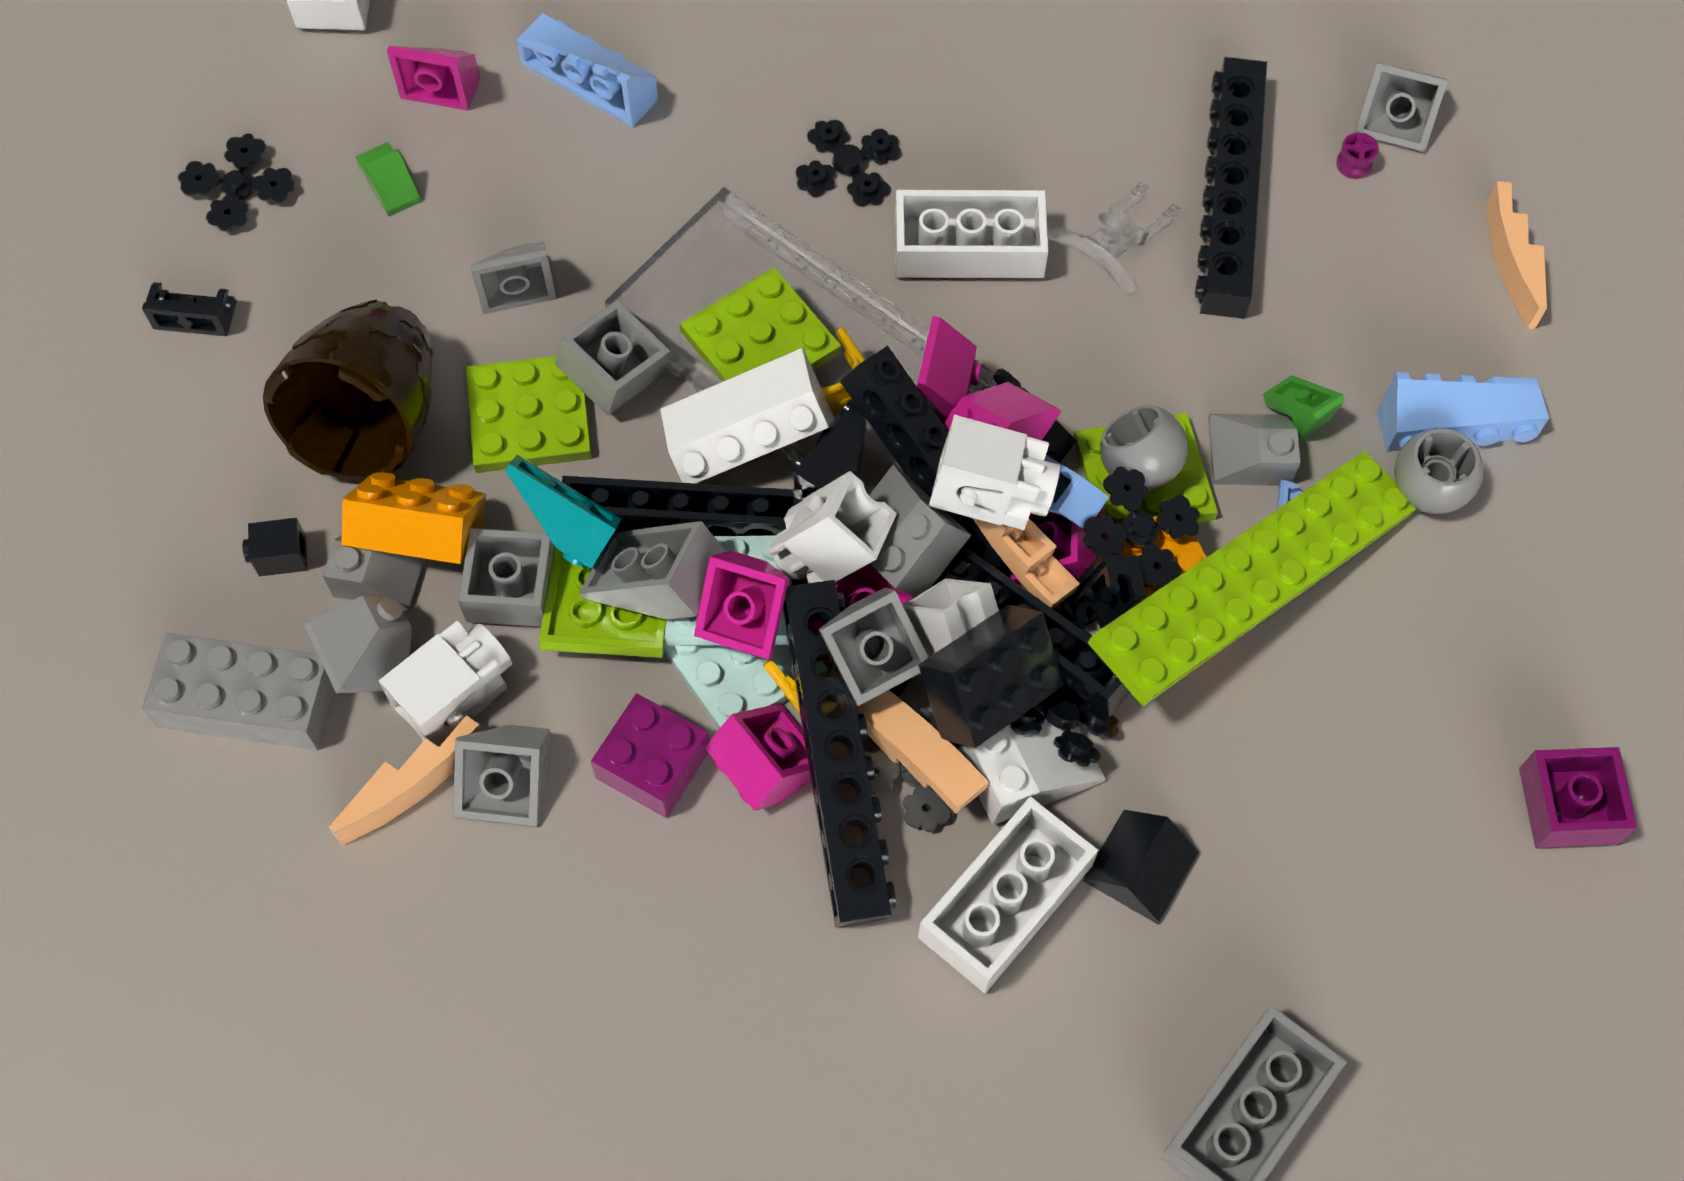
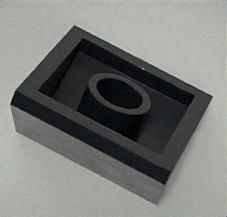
M1123 810L1097 854L1093 866L1083 878V882L1152 922L1159 924L1199 852L1167 816Z

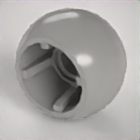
M1151 405L1135 407L1116 417L1104 430L1100 442L1101 460L1109 475H1112L1114 470L1120 466L1125 467L1128 471L1137 469L1145 477L1143 486L1147 487L1148 490L1158 489L1171 482L1182 470L1188 454L1187 437L1184 428L1175 416L1168 411Z
M1447 428L1428 429L1412 436L1399 451L1394 468L1396 485L1407 499V502L1414 508L1431 514L1449 513L1464 507L1477 494L1484 474L1482 457L1476 445L1464 434Z

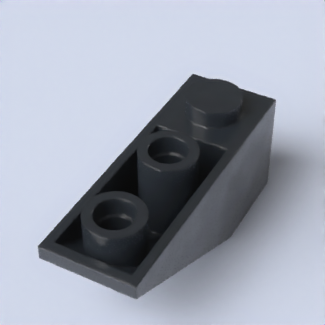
M852 399L844 406L840 419L836 424L822 431L818 437L817 446L809 455L803 454L793 467L794 489L802 490L803 498H806L849 471L857 477L859 475L868 421Z

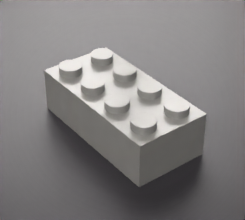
M166 633L142 710L157 728L318 750L334 688L318 654Z
M1271 1005L1159 1158L1188 1181H1265L1347 1061Z

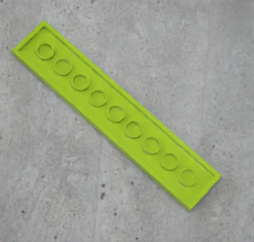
M1364 450L1097 631L1087 643L1142 706H1145L1411 516L1416 508L1407 502V499L1399 491L1396 482Z

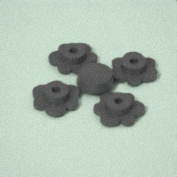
M918 708L914 710L927 722H931V715L926 709ZM950 742L955 748H959L960 744ZM864 751V755H871L874 773H877V776H874V780L869 781L871 796L876 795L879 790L883 793L890 792L893 788V781L898 778L900 773L902 780L906 784L915 787L913 795H907L903 800V806L907 809L904 819L908 826L913 828L922 826L923 830L932 832L936 829L937 824H944L949 820L951 815L950 809L945 805L941 797L936 792H933L930 786L924 788L901 762L899 766L897 763L894 764L891 760H888V756L883 751H877L874 755ZM922 808H927L928 812H925Z

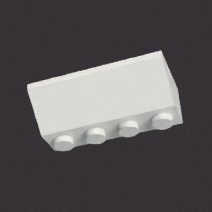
M803 347L660 409L668 453L682 483L695 484L827 429L835 420Z

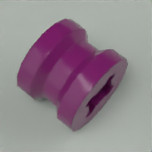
M1361 132L1351 133L1346 136L1336 161L1338 171L1351 179H1361L1367 176L1372 170L1373 161L1378 154L1379 146L1377 141L1372 136Z

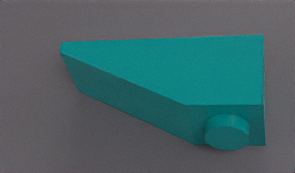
M516 455L505 471L554 546L563 552V557L576 566L582 567L585 565L591 569L618 527L621 518L521 456Z

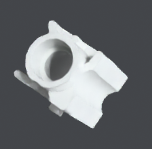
M954 414L940 457L929 506L1001 526L1003 524L1024 530L1030 513L1043 517L1047 516L1058 483L1060 464L1045 461L1049 442L1028 437L1024 433Z
M849 471L807 496L803 501L788 510L784 518L786 529L776 535L769 548V553L773 556L781 572L791 579L801 580L807 578L809 583L835 580L836 582L877 559L897 513L885 502L873 500L867 494L864 483Z
M947 578L903 604L928 657L999 611L991 583Z
M456 620L443 632L435 635L382 677L379 683L392 708L415 730L423 741L427 738L439 746L466 715L473 719L489 706L491 701L507 689L506 682L500 675L512 666V662L499 641L483 625L477 624L466 632L460 622Z

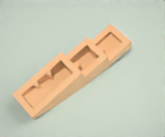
M1497 181L1486 202L1489 235L1494 255L1512 302L1527 328L1535 329L1547 309L1544 246L1529 244L1528 214L1513 212L1512 182Z
M973 518L993 549L1021 584L1046 605L1053 609L1077 590L1080 583L1052 555L1057 546L1029 518L1024 530L1003 524L1000 526Z
M890 690L859 706L856 705L857 714H864L868 736L894 764L900 761L924 788L930 786L955 814L987 789L989 781L948 740L941 739L940 733L929 722Z
M466 715L440 747L426 738L399 770L385 761L329 826L336 839L341 844L346 845L385 825L425 798L454 773L456 738L482 731L480 725Z

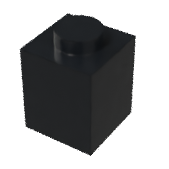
M297 517L248 523V539H243L242 544L243 555L246 563L253 565L259 577L307 571L306 534Z

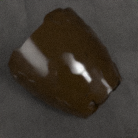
M375 299L343 309L302 335L292 345V349L284 356L265 382L262 397L268 421L274 432L286 446L289 454L303 465L321 475H330L343 480H365L373 473H393L398 470L416 446V440L426 422L430 407L433 350L429 332L425 325L410 310L400 306H390L384 301H377Z

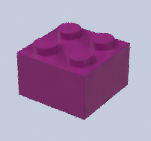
M636 693L591 759L595 778L667 818L708 755L707 750L704 748L709 742L708 732Z
M1619 747L1535 750L1519 768L1535 848L1618 845L1637 829Z

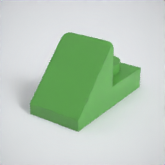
M389 142L355 156L359 168L388 216L422 202L398 150L393 151Z
M1293 375L1263 393L1266 407L1291 416L1293 424L1298 429L1299 441H1302L1326 425L1345 401L1343 394Z

